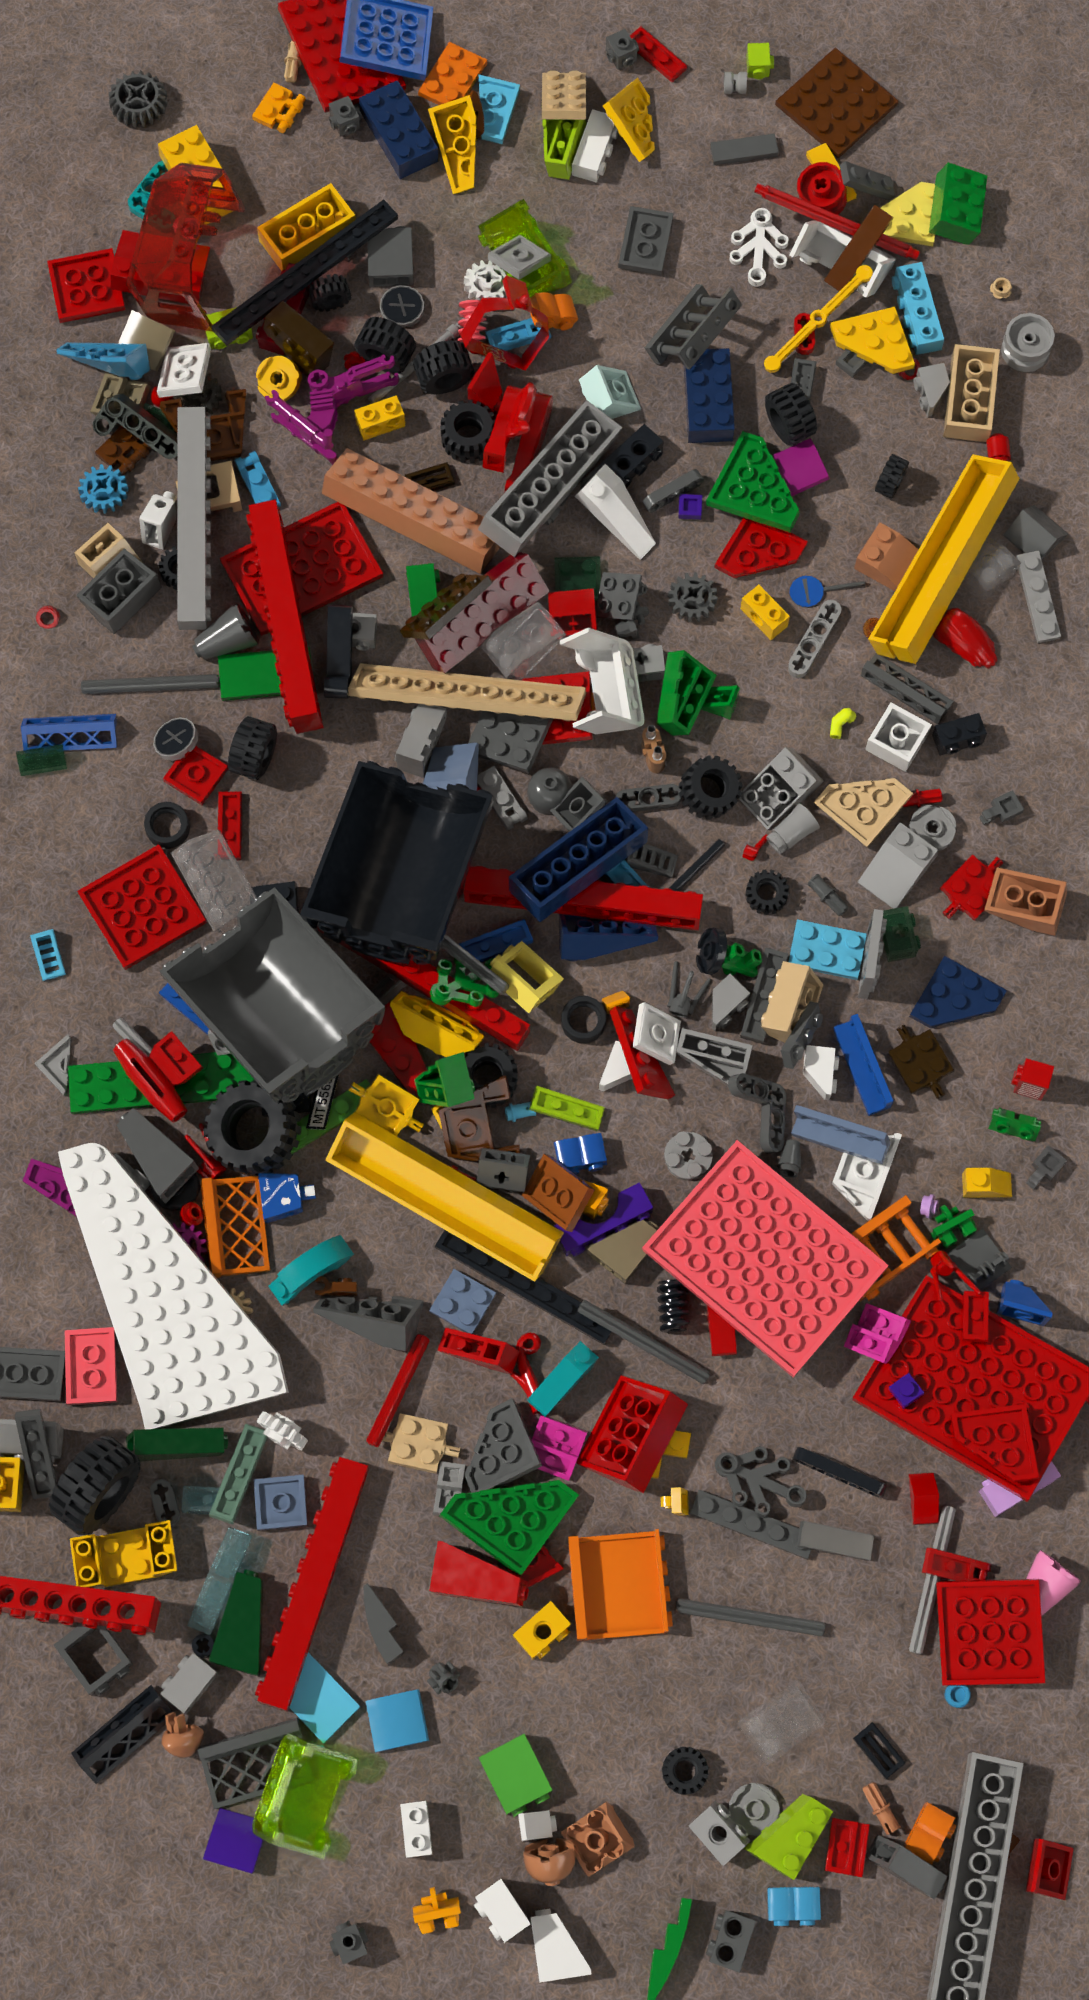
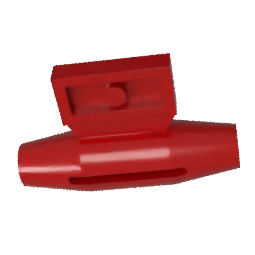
M173 1031L169 1032L153 1046L150 1056L145 1054L129 1039L120 1041L114 1047L113 1052L130 1080L149 1103L172 1123L183 1118L188 1110L174 1086L185 1084L201 1071L203 1067Z

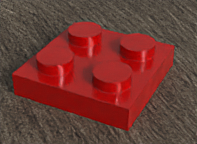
M195 746L191 752L188 751L184 754L185 757L174 762L164 776L163 781L195 802L203 805L229 768L228 765Z

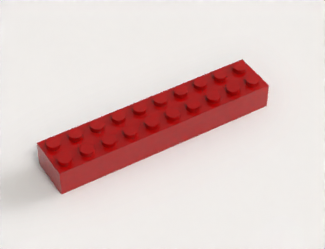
M276 499L248 505L250 514H246V518L252 533L250 538L256 554L254 556L255 564L260 574L258 579L264 595L263 605L268 616L267 626L273 640L271 641V646L277 661L275 662V667L281 682L279 688L281 696L284 698L285 705L283 708L285 717L288 719L289 727H294L296 734L322 729L324 727L283 519Z

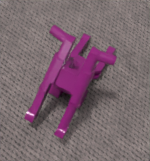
M383 354L381 357L353 366L347 372L335 377H329L323 370L312 371L308 376V383L312 392H310L311 412L307 418L301 415L298 409H294L281 399L276 390H272L273 398L265 396V399L269 406L278 411L279 415L271 413L273 422L284 426L291 432L292 436L299 438L333 465L338 459L337 454L332 450L334 447L332 442L333 430L336 421H338L337 407L347 404L349 400L356 396L361 397L382 388L397 385L400 380L398 373H395L393 378H391L390 372H386L362 382L360 380L384 369L393 368L395 365L394 356H390V360L387 361L386 356ZM321 379L322 383L317 384L316 380Z

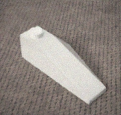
M604 464L575 495V498L641 560L656 542L622 479Z

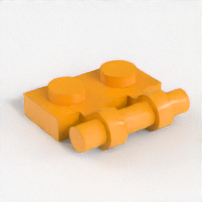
M273 82L253 113L252 118L254 121L271 129L277 122L279 123L277 130L280 133H285L287 128H290L294 123L293 119L296 114L300 113L303 109V103L306 98L302 94H298L296 99L292 100L293 91ZM285 107L288 108L289 110L287 111V113L282 115V112L285 109Z

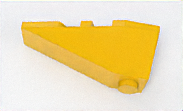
M469 95L428 109L453 195L473 189L475 183L476 114Z

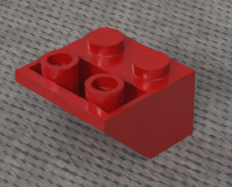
M594 588L548 593L552 639L566 638L586 628L597 630Z

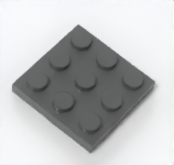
M482 711L468 743L477 742L479 744L478 757L529 773L554 718Z

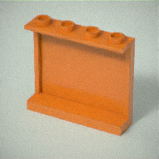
M659 1529L638 1533L580 1538L578 1536L568 1537L577 1641L668 1633V1627H673L671 1611L667 1612L666 1601H670L669 1586H664L663 1576H668L667 1561H662L661 1551L665 1550L664 1535H659Z

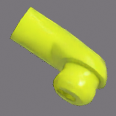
M844 708L832 718L830 738L841 739L842 726L846 722L851 723L856 719L854 711L850 708Z

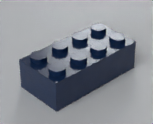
M398 80L359 98L360 112L399 179L439 162L438 147Z
M706 349L691 369H687L684 365L688 443L732 442L735 429L730 349Z

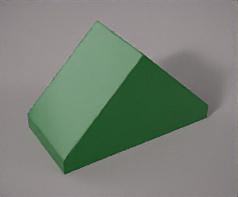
M737 685L711 687L701 710L730 720L738 701L740 687Z

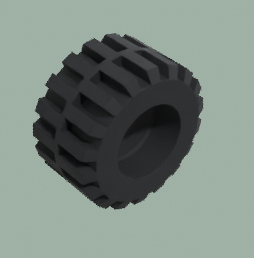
M382 317L368 318L354 344L356 351L366 362L381 357L383 354L386 356L387 361L390 360V356H394V367L382 370L390 373L403 372L417 347L413 336L406 329Z
M447 340L432 344L418 353L413 360V367L422 391L431 395L445 394L461 388L472 379L475 372L464 343L457 340Z
M791 382L765 396V407L769 421L778 437L786 445L792 446L816 434L817 421L813 407L806 394L798 385Z
M462 400L458 402L457 406L455 404L451 405L450 411L446 410L444 418H441L442 446L445 447V452L448 455L452 454L454 460H457L459 457L462 463H465L466 460H470V463H475L477 458L479 461H482L485 446L489 442L494 428V413L490 412L488 406L482 407V403L479 401L474 404L473 400H468V403H464ZM466 425L476 426L481 430L478 435L470 438L460 436L457 433L461 427Z
M250 716L245 717L238 726L231 743L228 756L229 771L259 780L266 772L275 750L277 740L276 725Z
M706 756L704 759L700 758L693 763L682 775V781L679 783V788L682 789L679 792V796L684 798L682 802L684 807L688 805L690 808L688 811L691 814L696 812V817L702 818L705 815L707 820H711L713 817L715 819L727 813L736 805L737 799L742 794L739 790L743 787V783L738 781L741 775L740 773H735L734 770L737 768L734 764L729 766V761L727 759L720 761L719 756H715L713 759L711 756ZM701 778L713 779L718 784L721 792L720 798H712L704 793L701 788Z
M484 1043V1047L478 1045L473 1051L466 1052V1065L475 1090L482 1087V1085L474 1080V1072L483 1065H493L502 1072V1076L507 1075L510 1098L513 1096V1091H516L518 1071L512 1054L509 1056L507 1049L503 1048L501 1050L497 1044H494V1047H490L489 1043ZM506 1099L486 1102V1105H491V1108H495L497 1103L501 1105L506 1103Z

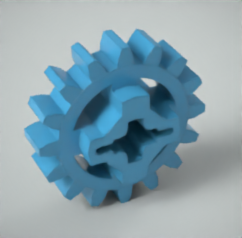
M100 464L99 470L91 467L92 473L85 471L84 476L86 479L79 480L81 486L78 487V491L81 494V501L85 502L87 509L93 506L95 513L102 509L103 513L106 514L108 508L114 512L115 505L122 506L121 499H127L126 491L129 490L125 476H121L119 469L113 472L112 465L104 469L103 464ZM116 484H118L117 492L114 491Z

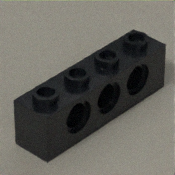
M643 424L581 481L580 490L604 464L622 479L627 489L636 475H642L652 460L655 462L662 456L664 441L647 425ZM640 451V452H643L644 454H643V455H636L635 452ZM626 466L628 469L622 470L619 467Z

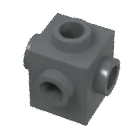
M626 29L606 37L607 58L610 63H614L618 70L623 67H629L637 61L638 44L635 39H631Z
M349 96L329 103V121L332 129H337L340 137L346 134H353L360 129L362 115L358 106L354 107Z
M347 1921L335 1927L337 1932L331 1934L333 1940L329 1943L334 1956L340 1955L343 1965L369 1954L365 1945L366 1942H369L363 1926L359 1928L357 1923L351 1925L350 1921ZM348 1936L353 1939L351 1947L345 1944V1939Z

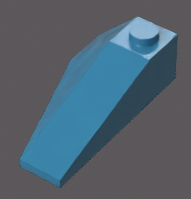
M67 342L56 349L57 354L120 377H129L130 380L141 379L142 375L150 371L146 344Z

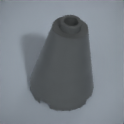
M238 603L230 607L194 639L195 644L192 647L198 658L203 657L206 660L255 647L259 644V639L252 624H249L246 619L247 615Z

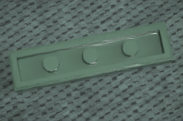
M245 1424L209 1517L232 1525L234 1524L268 1438L263 1434L265 1430Z

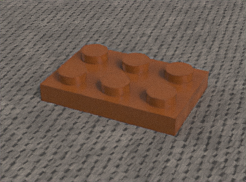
M543 1154L525 1188V1192L521 1196L565 1231L572 1232L595 1189L551 1155Z

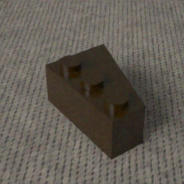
M282 301L265 317L263 330L295 362L307 378L312 371H324L329 366L334 342L287 303Z

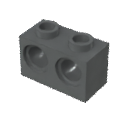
M727 1910L724 1911L723 1915L718 1914L714 1926L718 1933L715 1941L710 1940L706 1955L710 1956L709 1962L740 1973L756 1921ZM733 1919L737 1920L741 1925L740 1932L734 1936L730 1935L727 1931V1924ZM724 1945H728L733 1951L732 1958L728 1961H722L718 1955L719 1949Z

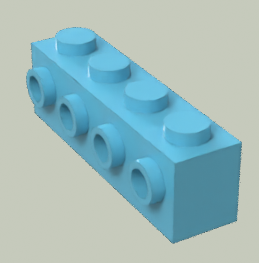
M919 262L896 267L895 275L892 276V286L894 290H898L897 303L899 309H903L904 328L909 329L908 342L910 348H914L916 355L942 350L944 337L923 263Z

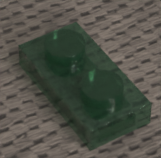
M63 744L16 752L21 776L67 769Z

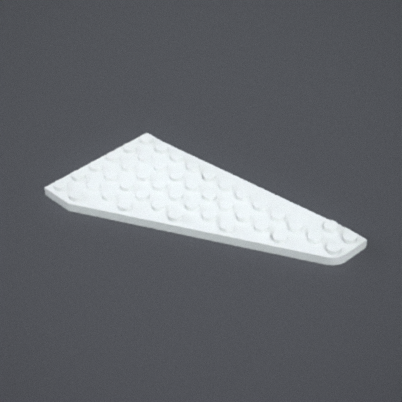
M87 1143L59 1151L63 1176L133 1384L145 1429H158L289 1393L279 1352L111 1151L97 1143Z

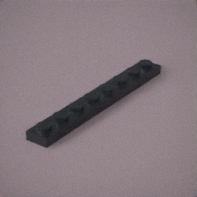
M446 1230L443 1231L437 1241L435 1248L602 1345H605L612 1331L578 1312L582 1302L538 1278L534 1282Z

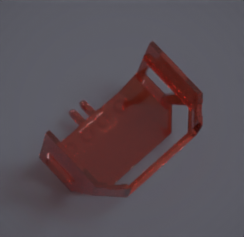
M179 163L153 182L126 286L145 315L158 323L212 331V323L207 317L206 311L201 307L192 292V261L197 242L201 235L216 236L218 229L214 226L204 224L205 221L220 223L221 216L218 213L207 211V207L238 212L245 211L242 201L225 170L222 168ZM217 179H219L223 188L215 187L212 185ZM135 271L148 289L144 300L132 283ZM159 292L184 296L190 307L159 302Z

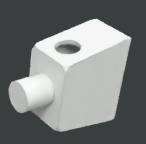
M166 491L163 496L155 494L151 497L139 518L142 543L164 549L177 518L175 505L177 497L174 493Z

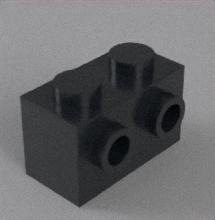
M980 713L935 725L932 737L939 756L945 754L952 755L965 748L980 746L984 743L987 732Z

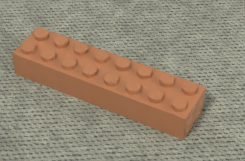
M346 448L324 476L323 495L479 574L482 573L500 549L498 544L478 530L484 518L482 515L349 448Z

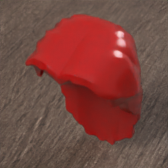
M959 608L946 610L933 633L934 638L940 643L945 644L953 653L969 661L974 667L984 666L989 669L991 666H995L997 656L994 653V642L989 638L981 625L972 616Z

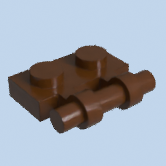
M121 426L95 451V454L108 466L112 465L113 468L119 463L121 466L118 469L121 472V476H124L128 471L131 472L135 468V464L141 458L149 455L151 447L146 443L139 444L141 440ZM132 449L135 451L129 458H125Z

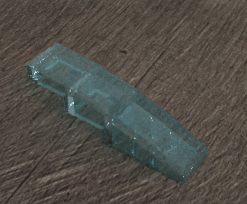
M232 1527L228 1528L187 1626L208 1635L213 1633L221 1610L225 1606L234 1583L236 1573L240 1571L253 1536Z

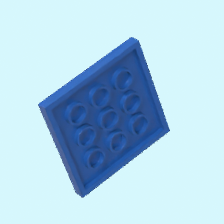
M347 0L339 62L425 81L433 7L405 0Z

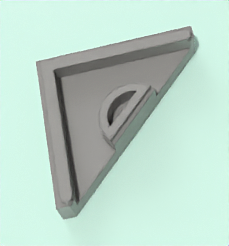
M68 1034L34 1063L63 1096L67 1094L68 1066L71 1048V1037Z

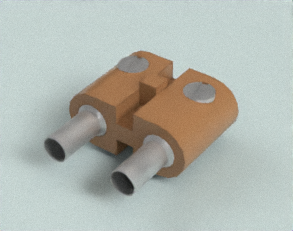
M649 725L642 733V753L644 757L646 756L649 770L652 773H660L666 765L664 744H661L662 740L658 729L654 725Z

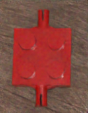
M972 854L940 887V890L948 896L951 902L943 911V914L946 915L952 910L946 916L948 919L959 910L975 920L985 910L995 875L994 872L997 867L999 868L1003 865V861L1000 860L994 866L1000 858L995 857L987 866Z

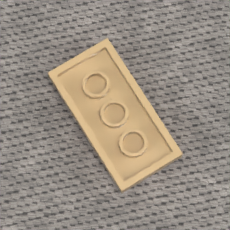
M548 71L547 73H542V119L586 120V73L579 71H570L569 73Z

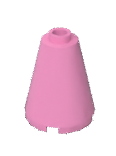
M1042 1550L1036 1555L1026 1578L1039 1579L1042 1616L1081 1582L1073 1573L1065 1569Z

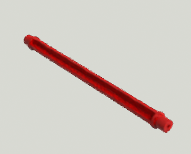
M757 183L754 193L761 195L762 198L852 236L861 226L857 222L771 186ZM885 234L881 236L876 246L914 260L918 258L920 253L919 250L912 248L911 245Z

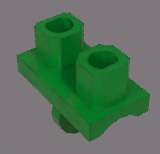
M734 943L731 946L727 945L725 960L722 964L723 972L726 975L731 974L732 976L737 972L754 978L758 975L757 966L762 963L761 952L756 949L747 952L738 943Z
M942 1205L939 1207L941 1214L935 1217V1221L937 1224L943 1221L945 1223L934 1228L931 1236L934 1240L939 1238L942 1246L946 1249L957 1242L952 1232L957 1227H959L965 1238L977 1231L972 1219L975 1214L972 1209H969L953 1218L954 1215L959 1213L958 1208L955 1206L948 1209L946 1205Z

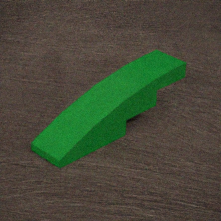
M681 1898L678 1923H667L664 1950L653 1948L647 2000L656 1999L674 1966L687 1929L692 1899Z

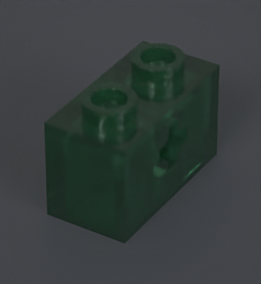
M908 906L884 910L883 919H887L885 933H883V942L888 962L916 957L918 949H921L919 936H915L913 927L916 926L914 914L909 913ZM900 930V933L904 934V937H901L898 933L896 934V932Z

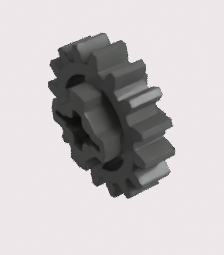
M697 572L694 573L693 577L685 573V579L678 576L676 583H671V590L668 591V598H670L668 605L674 606L672 609L673 614L680 613L679 619L687 616L688 622H691L692 617H695L699 622L701 615L708 618L709 611L714 612V604H717L718 599L715 596L717 595V588H712V580L705 581L706 575L698 578ZM679 591H681V595H682V596L680 597V600H678V597H677ZM707 594L708 600L705 604L703 598Z

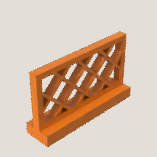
M248 1176L215 1180L203 1178L200 1187L209 1270L216 1278L270 1271L259 1177ZM255 1182V1193L250 1198L239 1190L244 1183ZM227 1185L233 1192L224 1200L217 1194V1186ZM236 1193L247 1201L239 1211L228 1203ZM255 1196H256L257 1204L253 1201V1199L255 1198ZM218 1200L222 1203V1205L220 1206V1208H219ZM249 1204L258 1210V1216L253 1222L242 1214ZM225 1206L236 1214L229 1224L220 1218V1212ZM238 1217L249 1224L242 1235L231 1227ZM258 1219H259V1227L255 1224V1223L258 1221ZM221 1224L225 1227L222 1232H221ZM252 1227L261 1236L256 1245L244 1237ZM227 1230L238 1237V1240L231 1248L222 1241V1236ZM241 1240L252 1248L245 1258L234 1251V1248ZM260 1244L262 1245V1251L258 1248ZM223 1248H225L228 1251L225 1255ZM256 1251L263 1257L264 1266L254 1267L247 1260ZM230 1253L241 1261L235 1269H225V1259Z

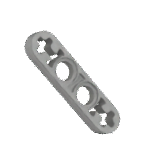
M827 600L821 605L789 661L788 672L791 676L802 678L808 673L840 618L841 606L837 601ZM831 607H833L835 609L834 613H831L827 621L825 619L827 609L829 610ZM822 625L826 628V633L823 635L816 634L814 627ZM810 643L815 646L816 650L813 653H806L803 650V646ZM802 656L805 659L802 665L803 669L800 668L797 671L794 668L800 662Z

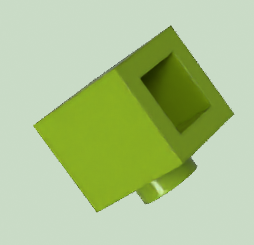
M769 43L747 44L748 78L763 79L769 77L770 69H774V55H770Z

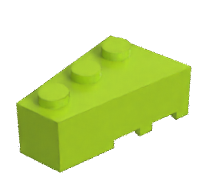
M543 119L544 162L548 176L569 180L572 173V163L587 122L586 120Z
M802 1794L779 1815L776 1821L769 1827H765L761 1834L743 1849L784 1876L795 1880L833 1811L814 1798Z

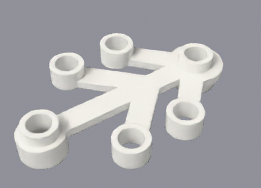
M765 208L755 210L751 215V222L742 229L734 231L731 235V242L738 246L743 244V239L756 230V236L738 250H733L729 258L732 264L739 265L743 257L754 250L753 268L748 273V282L755 287L762 286L766 279V272L762 268L763 250L774 260L773 264L776 268H784L787 264V257L781 254L765 238V231L775 239V246L779 249L786 248L789 239L786 235L781 234L772 224V215ZM763 218L765 221L761 222L758 219ZM740 236L742 239L736 240L734 237ZM783 239L785 243L781 244L778 240ZM738 255L740 259L735 260L733 256ZM782 259L784 262L778 263L776 260ZM753 277H759L760 280H754Z

